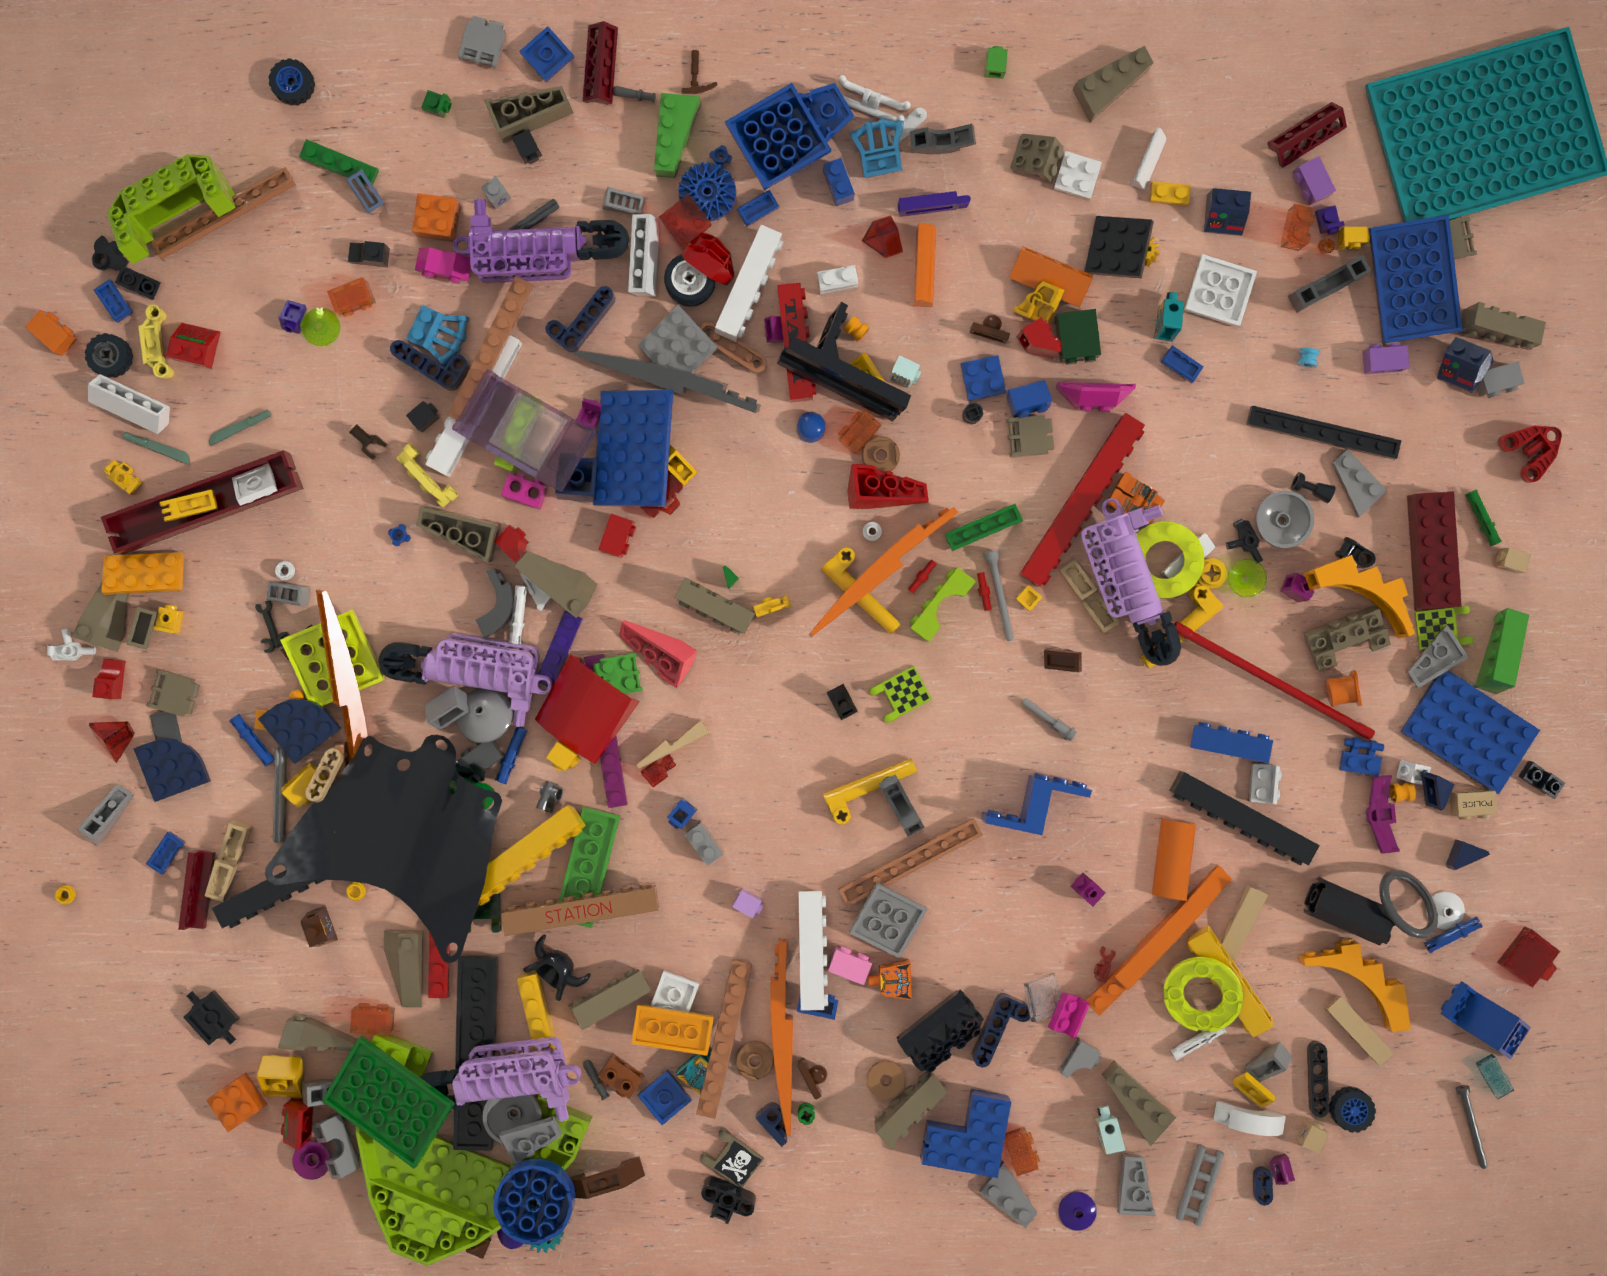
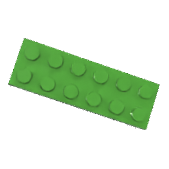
M583 806L580 817L586 826L581 829L582 832L579 835L575 836L559 901H562L563 897L572 895L575 898H580L582 894L594 892V895L601 894L621 815ZM594 922L582 923L577 925L592 928Z

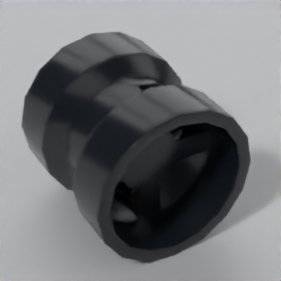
M977 403L968 404L962 413L963 420L967 424H976L983 416V409Z

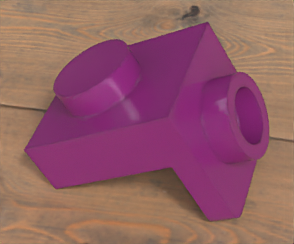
M583 398L582 408L575 421V427L593 432L599 420L602 405L595 400Z

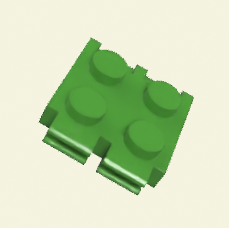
M636 653L599 659L598 664H593L594 672L624 694L643 691L639 682L638 674H640V671L637 670Z

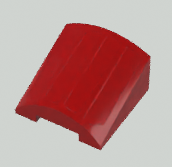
M570 654L535 720L564 745L596 764L640 701L630 698L582 663V658Z

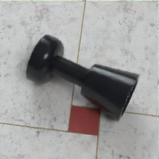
M1298 472L1291 484V490L1299 491L1301 488L1312 491V495L1325 503L1331 501L1335 493V486L1323 483L1313 484L1305 481L1306 476L1303 473Z

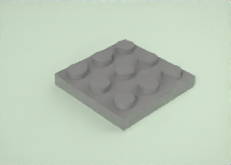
M677 305L638 344L654 363L692 373L719 348L680 305Z
M876 882L852 924L849 933L900 959L928 909L926 906Z

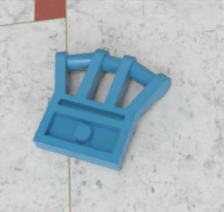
M881 118L877 122L867 121L865 125L856 131L852 130L849 132L861 153L864 178L903 171L899 143L904 121L898 120V122ZM886 128L896 130L892 146H889ZM880 129L883 148L876 149L873 130ZM865 133H868L870 146L868 151L864 149L859 140V137Z
M422 305L406 340L429 350L445 367L450 358L461 351L460 346L467 338L465 336L466 323H468L469 317L443 315ZM444 321L459 322L458 332L443 326ZM440 330L456 337L453 345L437 338ZM435 342L450 350L441 356L432 346Z

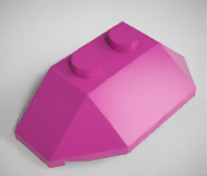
M1058 382L1056 384V389L1074 408H1080L1082 412H1090L1091 409H1099V412H1110V409L1115 408L1136 388V384Z

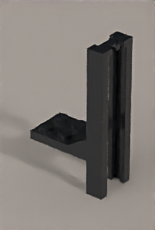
M843 302L829 316L817 347L795 336L791 338L789 347H784L777 361L778 365L892 422L908 406L911 398L910 394L839 359L836 340L841 333L839 327L845 322L848 315L846 313L848 305Z

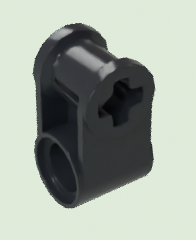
M1349 537L1343 539V545L1339 551L1335 552V555L1339 558L1352 555L1359 569L1368 568L1376 561L1372 551ZM1362 555L1367 557L1366 564L1361 562Z

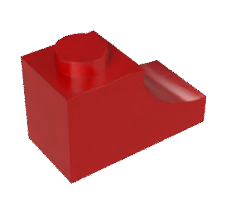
M511 525L494 540L515 563L525 553L526 546L529 543L525 538L527 534L519 527L515 529Z
M103 659L101 671L97 678H94L92 697L111 700L121 699L126 661Z

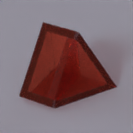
M891 215L873 221L862 242L884 258L903 253L899 231Z
M129 722L89 723V727L96 739L117 763L135 734Z

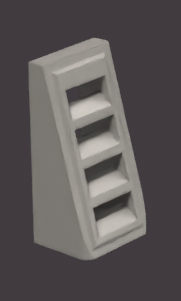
M607 187L602 209L631 215L642 214L645 197ZM611 196H614L613 203H610ZM619 197L622 198L621 206L617 205ZM626 199H630L629 207H625ZM634 200L638 201L636 210L633 209Z
M269 581L266 600L297 606H308L310 587ZM279 587L278 596L275 597L276 588ZM292 589H294L293 599L291 600Z

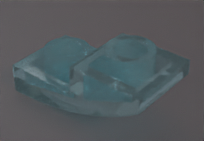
M1490 1054L1476 1062L1480 1073L1496 1099H1500L1514 1091L1508 1076L1503 1072L1496 1056Z

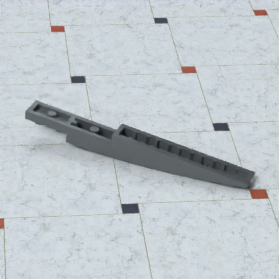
M586 351L574 352L575 356L679 394L686 393L688 388L753 413H758L761 408V404H758L754 398L746 396V399L741 398L738 392L732 390L726 392L728 384L689 371L617 355Z

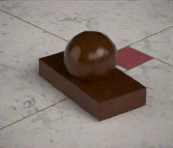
M996 315L985 317L983 325L973 322L970 328L971 334L1004 344L1010 336V333L1000 330L1002 322Z
M1047 648L1044 650V668L1079 673L1082 671V652H1074L1070 649L1057 650Z
M804 1058L798 1060V1068L814 1099L821 1098L822 1091L818 1084L826 1080L827 1070L821 1065H814L810 1069Z

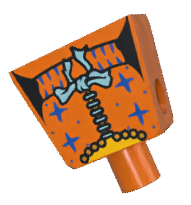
M906 959L879 965V975H868V986H880L881 996L912 1000L910 960Z

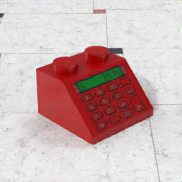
M181 323L170 337L166 357L175 361L212 369L220 331Z
M291 1098L282 1108V1116H284V1123L281 1127L283 1143L298 1150L312 1138L311 1125L313 1124L314 1106L307 1107L303 1103V1099Z

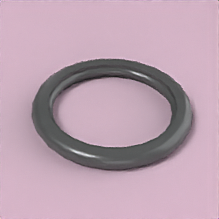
M1391 870L1386 872L1381 879L1379 893L1384 910L1391 921L1402 932L1411 937L1427 938L1431 936L1437 928L1438 913L1434 900L1427 888L1415 876L1406 871ZM1392 880H1404L1420 894L1428 913L1426 927L1422 929L1414 928L1406 923L1397 913L1389 893V885Z

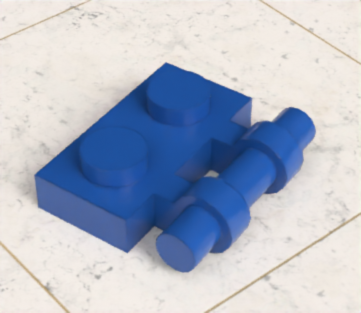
M1355 737L1352 739L1345 738L1344 746H1350V751H1342L1339 770L1379 776L1382 757L1375 756V752L1383 751L1384 744L1377 743L1374 740H1369V742L1362 741L1360 738ZM1358 749H1367L1366 755L1359 754Z

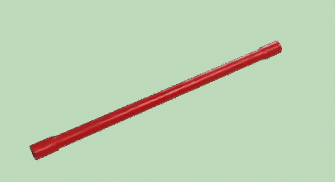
M1178 621L1174 623L1178 635L1182 638L1190 640L1350 728L1358 735L1368 740L1373 738L1375 730L1351 719L1197 634Z

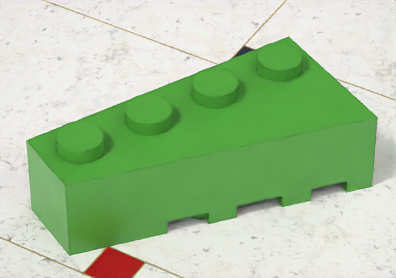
M661 93L654 166L656 176L676 177L691 129L694 126L697 112L701 106L700 96Z
M1506 608L1496 614L1495 624L1475 688L1498 694L1516 686L1529 614Z

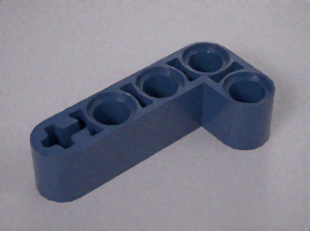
M607 286L600 287L568 328L559 321L552 320L546 325V333L566 351L573 353L579 350L615 303L613 291ZM603 294L606 295V296L609 295L610 298H609V299H606V298L603 299L602 295H603ZM592 308L599 309L596 316L589 315ZM581 323L587 324V328L584 331H578V326ZM553 327H560L558 334H551ZM574 338L575 344L571 347L566 346L567 340Z
M393 341L390 346V352L393 356L449 391L457 390L470 370L469 361L460 354L452 356L444 367L404 341ZM398 349L405 350L408 353L407 356L399 352ZM420 356L421 362L414 365V358ZM463 360L464 366L461 369H456V363ZM436 366L437 373L430 375V369ZM448 377L454 378V381L451 385H446V379Z
M1000 993L996 996L983 1025L982 1032L972 1051V1058L977 1066L983 1068L990 1064L1010 1017L1020 1022H1027L1031 1018L1032 1011L1026 1002L1006 993ZM1008 1000L1009 1004L1007 1007L1002 1008L1000 1007V1002ZM1024 1007L1027 1009L1024 1015L1017 1014L1020 1008ZM994 1018H1001L1000 1024H992ZM992 1035L994 1039L992 1042L987 1043L984 1041L985 1037ZM984 1053L985 1058L981 1057L979 1060L978 1055L982 1056V1054Z

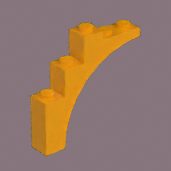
M1352 555L1303 572L1310 590L1322 587H1340L1352 590L1373 602L1391 624L1397 638L1409 637L1415 634L1407 607L1403 601V597L1408 596L1402 577L1383 582L1377 566L1358 572Z
M1343 938L1341 942H1335V948H1325L1323 952L1305 951L1303 955H1298L1299 963L1305 967L1324 966L1351 974L1374 997L1387 1030L1391 1032L1411 1030L1405 984L1396 978L1384 979L1383 965L1375 960V958H1365L1362 960L1360 943L1353 940V938Z

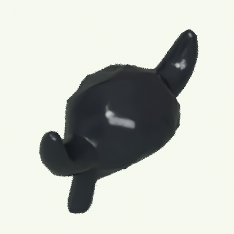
M544 934L537 940L534 948L538 961L524 967L523 971L529 973L535 970L548 984L557 989L555 999L560 1001L566 985L579 987L589 980L591 974L588 973L583 977L574 976V964L568 954L559 950L546 952L543 946L546 938Z

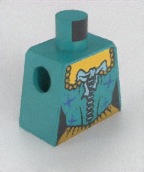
M1168 292L1166 299H1164L1158 309L1154 339L1173 342L1182 329L1184 302L1178 301V293Z
M711 1049L708 1052V1056L692 1055L676 1071V1076L699 1095L701 1094Z

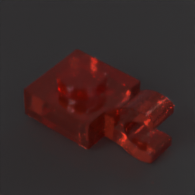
M668 754L662 759L660 764L654 761L643 769L641 774L652 787H655L668 777L667 771L674 768L676 764L671 755Z
M1104 946L1100 948L1102 959L1100 963L1096 964L1094 974L1098 981L1106 983L1112 966L1111 962L1116 952L1111 950L1109 955H1105L1106 948Z

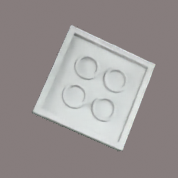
M1202 254L1184 311L1240 327L1257 271Z

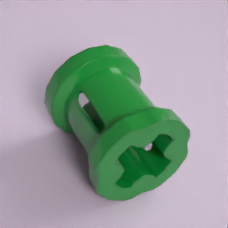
M802 1103L798 1108V1120L804 1125H810L815 1119V1108L811 1103ZM807 1111V1113H809V1116L806 1117V1115L803 1114V1112Z

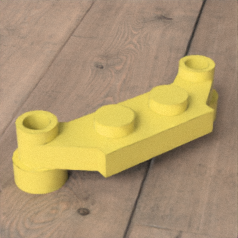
M149 305L145 311L147 316L143 325L138 326L143 364L152 367L153 373L157 377L169 379L173 377L174 371L165 363L161 323L166 319V313L157 305Z
M408 443L396 457L397 460L408 469L406 472L410 477L417 479L421 483L419 485L421 489L426 493L433 494L436 497V502L444 508L450 501H454L459 496L458 493L450 485H447L442 490L414 460L420 453L411 443Z

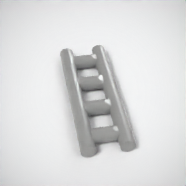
M1199 1144L1176 1219L1183 1221L1184 1216L1187 1215L1195 1218L1194 1224L1201 1227L1224 1152L1217 1150L1216 1155L1213 1156L1205 1153L1206 1147ZM1202 1160L1213 1163L1210 1174L1199 1171ZM1196 1178L1207 1182L1204 1192L1193 1189ZM1190 1197L1201 1200L1198 1211L1187 1207Z

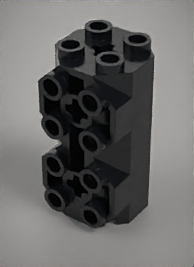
M1320 877L1317 879L1319 882L1313 883L1310 886L1304 901L1307 909L1304 908V913L1379 946L1390 941V933L1395 924L1387 915L1382 904Z
M959 989L897 1036V1042L920 1071L931 1073L942 1062L950 1059L952 1047L962 1049L971 1039L981 1034L982 1029L980 1027L984 1018L974 1008L971 1000Z

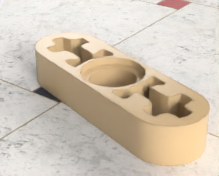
M331 748L324 753L306 789L305 795L308 800L318 803L325 798L344 760V756L339 750ZM335 755L338 759L332 761L330 756ZM325 764L332 766L333 769L325 766ZM324 770H328L330 774L329 778L325 781H322L320 779V773ZM316 782L323 784L324 787L317 785ZM317 789L320 793L319 796L311 794L313 790L316 791Z

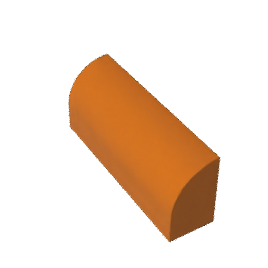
M918 223L916 230L913 307H933L936 226L927 223Z
M1022 246L1009 278L1034 289L1043 281L1065 290L1061 300L1080 307L1093 280V275Z
M1161 818L1152 895L1187 901L1196 824Z

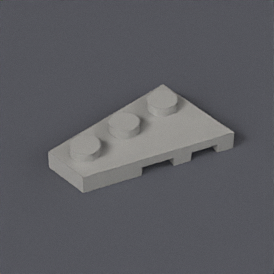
M1348 449L1344 450L1331 463L1340 483L1343 484L1348 494V500L1352 503L1357 517H1360L1387 491Z
M1445 625L1406 673L1416 688H1420L1466 660L1469 656L1449 626Z
M552 1116L501 1131L499 1137L514 1165H516L526 1157L529 1158L534 1155V1152L539 1148H544L559 1138L562 1130L555 1117Z
M1122 1155L1117 1212L1119 1214L1156 1216L1152 1206L1151 1192L1148 1187L1145 1162L1141 1155Z
M1002 1161L998 1178L989 1177L979 1191L1026 1228L1036 1216L1037 1211L1004 1161Z

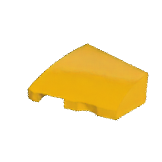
M1043 281L1033 293H1029L1025 297L1026 299L1019 306H1015L1013 311L1035 321L1042 317L1044 321L1047 320L1050 324L1065 290Z

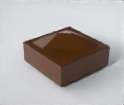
M486 1238L478 1245L466 1249L465 1252L483 1259L491 1238Z

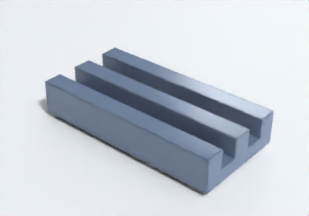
M362 169L345 179L368 213L384 204V201ZM359 175L363 177V179L365 180V182L367 183V185L379 201L378 203H375V201L373 200V198L371 197V195L359 179ZM351 180H356L372 204V207L369 208Z

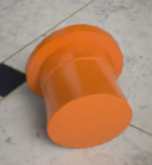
M1356 670L1351 671L1349 676L1326 679V693L1331 707L1345 703H1356L1357 706H1362Z

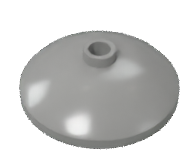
M1284 490L1272 493L1261 502L1257 509V530L1260 536L1274 547L1292 548L1298 546L1312 532L1314 526L1313 509L1310 503L1296 492ZM1279 517H1282L1284 520L1282 524L1278 522Z
M480 688L467 694L470 711L456 720L457 727L462 735L476 743H488L501 737L509 728L513 717L509 698L503 692Z
M533 1095L491 1099L486 1102L483 1110L484 1127L489 1136L500 1144H503L499 1137L501 1131L541 1120L540 1105ZM511 1110H516L518 1114L513 1115Z

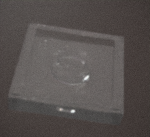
M1050 973L1024 983L1031 1022H1037L1052 1016L1061 997L1056 973Z

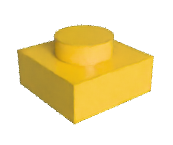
M1027 585L1015 600L1030 612L1043 597L1030 585Z

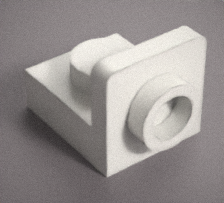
M1401 760L1396 777L1410 783L1423 785L1421 772L1426 771L1430 773L1431 767Z

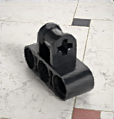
M714 1176L705 1179L701 1195L704 1200L714 1204L710 1218L716 1217L725 1221V1224L728 1225L733 1212L742 1216L752 1215L756 1202V1196L753 1192Z

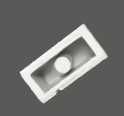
M855 265L847 266V268L841 267L817 272L820 295L858 288Z

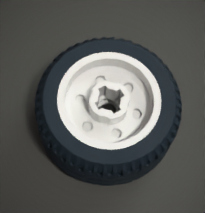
M682 254L672 259L666 267L664 274L665 287L670 297L678 304L689 307L697 306L707 301L712 295L715 281L687 263Z

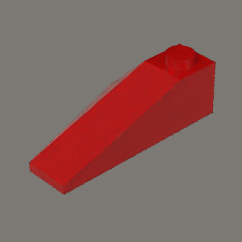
M851 465L847 490L849 509H875L929 502L926 483L908 477L902 478L893 475V472L876 469L877 467L873 465Z

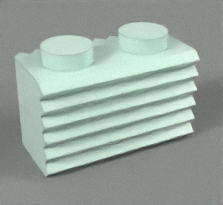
M899 355L891 372L890 379L897 380V383L900 382L904 386L907 385V387H911V384L916 385L922 372L918 370L920 365Z

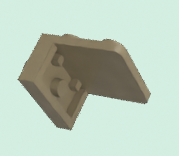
M1022 134L1011 163V169L1015 172L1038 174L1044 182L1052 183L1054 176L1057 174L1059 160L1063 155V145L1056 137Z

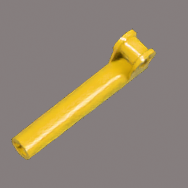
M849 547L842 548L821 568L844 592L856 580L846 570L854 561L855 552ZM843 551L851 552L850 557L852 559L850 561L848 559L842 560ZM870 593L856 602L890 635L900 626L901 623Z
M1197 583L1187 591L1189 598L1197 608L1180 622L1194 632L1224 608L1223 604L1207 586ZM1179 636L1180 642L1182 643L1185 639ZM1144 654L1140 656V660L1149 669L1155 665L1148 661Z
M912 758L825 792L823 796L834 820L838 824L844 825L851 818L846 802L879 789V783L886 777L896 774L898 780L917 773V769ZM841 810L843 813L847 812L848 814L847 816H845V821L837 819L836 817L839 815V811Z

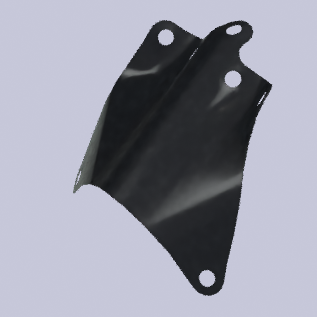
M436 734L426 737L421 747L412 752L386 746L378 742L374 737L367 736L361 742L353 759L333 781L325 798L321 802H314L291 831L276 855L267 865L265 875L267 880L274 885H285L310 880H344L370 884L385 889L399 897L417 914L430 931L443 961L453 963L462 954L483 891L494 826L502 799L497 792L475 786L458 774L456 770V750L451 741L442 735ZM436 741H445L447 749H439L436 746ZM370 743L373 747L372 753L367 757L365 756L364 749ZM402 759L410 761V767L405 771H400L397 768L398 762ZM452 780L457 783V789L453 794L449 791V784ZM487 797H491L494 800V805L488 810L483 809L482 801ZM277 865H283L286 868V874L282 878H276L273 875V869ZM450 943L457 944V952L453 956H449L446 952Z

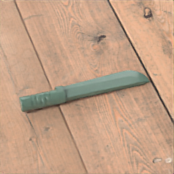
M267 409L253 417L249 416L242 421L213 433L209 440L210 446L271 417V412Z
M125 432L123 435V439L189 465V456L182 450L149 440L148 438H140L128 432Z

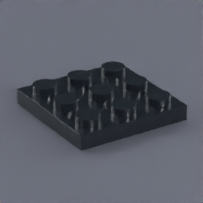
M1096 216L1084 272L1093 275L1142 279L1154 223L1153 220Z

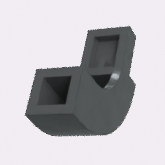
M495 568L486 572L496 591V604L488 614L476 619L484 637H489L500 631L512 617L515 594L513 584L511 582L504 584V575Z
M896 774L886 777L879 783L908 837L925 828Z

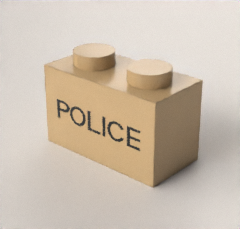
M1485 789L1451 792V815L1458 816L1460 820L1471 819V816L1490 818V815L1497 814L1496 791Z

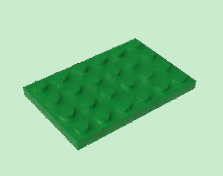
M364 1036L357 1039L322 1100L413 1169L419 1165L455 1104Z

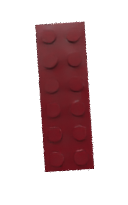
M1454 491L1408 495L1407 505L1414 610L1462 607Z

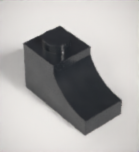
M380 242L350 243L348 262L351 264L388 268L390 248L385 243Z

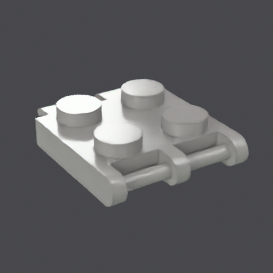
M473 16L472 21H467L458 59H468L475 61V64L480 65V63L497 69L506 35L505 30H503L504 25L503 23L490 20L488 26H486V19Z

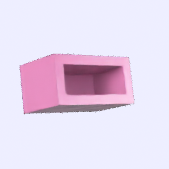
M841 945L840 948L835 947L827 968L828 972L864 985L872 966V961L868 955L860 952L857 955L852 953L850 948Z

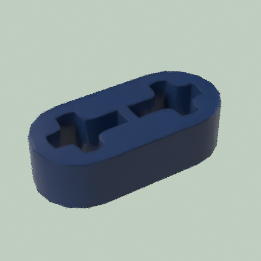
M1260 1166L1253 1171V1195L1255 1200L1263 1206L1269 1205L1273 1200V1178L1267 1168ZM1262 1172H1264V1174L1267 1176L1263 1177V1183L1262 1180L1258 1177L1262 1175ZM1262 1189L1267 1194V1196H1264V1199H1261L1259 1196L1262 1195Z

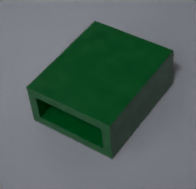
M1096 309L1057 313L1055 316L1056 334L1062 345L1060 347L1062 351L1059 353L1060 362L1070 365L1076 364L1077 360H1085V362L1096 361V358L1101 355Z

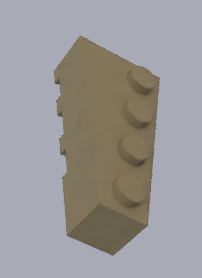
M1145 46L1076 81L1073 91L1090 123L1149 71L1154 62Z
M562 86L537 90L536 93L527 94V92L519 93L520 95L508 97L507 95L495 100H491V98L484 99L497 133L503 143L512 140V137L527 130L531 132L573 114Z
M420 506L416 526L437 537L443 538L487 563L493 560L496 546L494 540L498 537L499 523L430 506Z
M924 1072L914 1086H908L902 1097L899 1099L895 1098L885 1112L881 1111L875 1117L876 1133L891 1150L896 1146L895 1141L902 1136L904 1138L909 1133L910 1125L912 1123L918 1124L925 1115L924 1111L926 1109L930 1111L948 1093L946 1086L933 1072Z

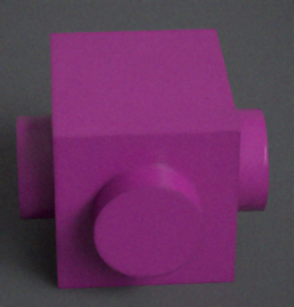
M1299 573L1286 575L1280 590L1281 593L1296 602L1308 601L1314 594V590L1309 589L1306 578Z
M1084 873L1070 886L1092 907L1106 893Z

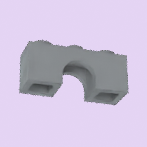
M331 1114L311 1125L318 1143H325L331 1140L335 1144L334 1155L325 1161L332 1179H341L361 1168L359 1156L353 1149L352 1138L347 1133L345 1120L340 1114Z

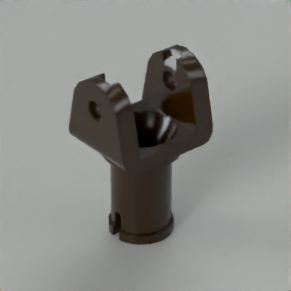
M358 424L349 432L362 443V452L372 460L375 459V456L367 447L374 439L383 447L387 446V443L378 435L370 436Z

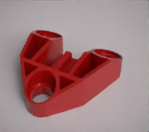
M704 232L696 233L690 240L691 245L682 252V257L687 263L708 278L723 285H728L735 277L730 251L717 237Z
M1534 425L1503 435L1498 439V446L1504 452L1516 450L1531 439H1534V441L1522 449V453L1530 458L1542 450L1521 469L1520 475L1524 482L1533 483L1539 481L1556 459L1562 439V433L1559 428ZM1549 431L1555 433L1554 441L1548 440L1547 433ZM1506 438L1510 440L1511 448L1506 447ZM1529 469L1533 473V479H1530L1527 476V471Z

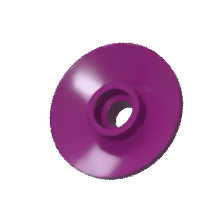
M308 1141L300 1150H295L292 1158L293 1167L302 1178L308 1180L319 1179L328 1172L325 1161L331 1158V1154L323 1143ZM311 1155L316 1156L317 1160H312Z

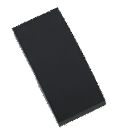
M123 265L115 281L116 284L154 300L161 282Z
M1528 761L1518 776L1553 799L1557 797L1565 785L1558 777L1545 771L1532 761Z

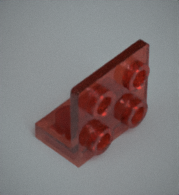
M690 194L659 216L683 251L689 246L688 244L712 226Z

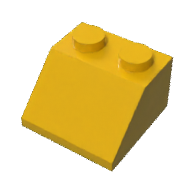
M278 1055L263 1056L257 1073V1079L264 1096L303 1098L302 1082H304L305 1067L302 1058Z

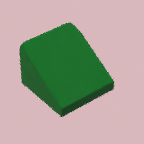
M724 565L723 571L728 589H730L739 578Z

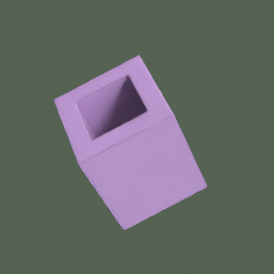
M742 888L732 908L753 919L754 915H759L763 908L761 904L762 898Z

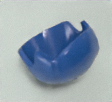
M811 411L805 412L799 417L797 434L802 441L814 443L824 436L825 420L820 414Z

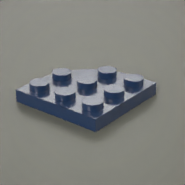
M298 698L283 701L258 718L294 764L342 729L323 706L311 700Z
M160 739L133 748L154 802L211 781L201 756L193 747L175 739Z

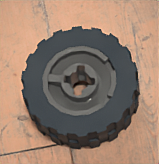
M103 333L102 335H96L87 343L85 360L93 372L108 378H116L124 375L130 369L133 354L131 347H129V344L124 339L113 334ZM107 353L110 354V359L106 357Z

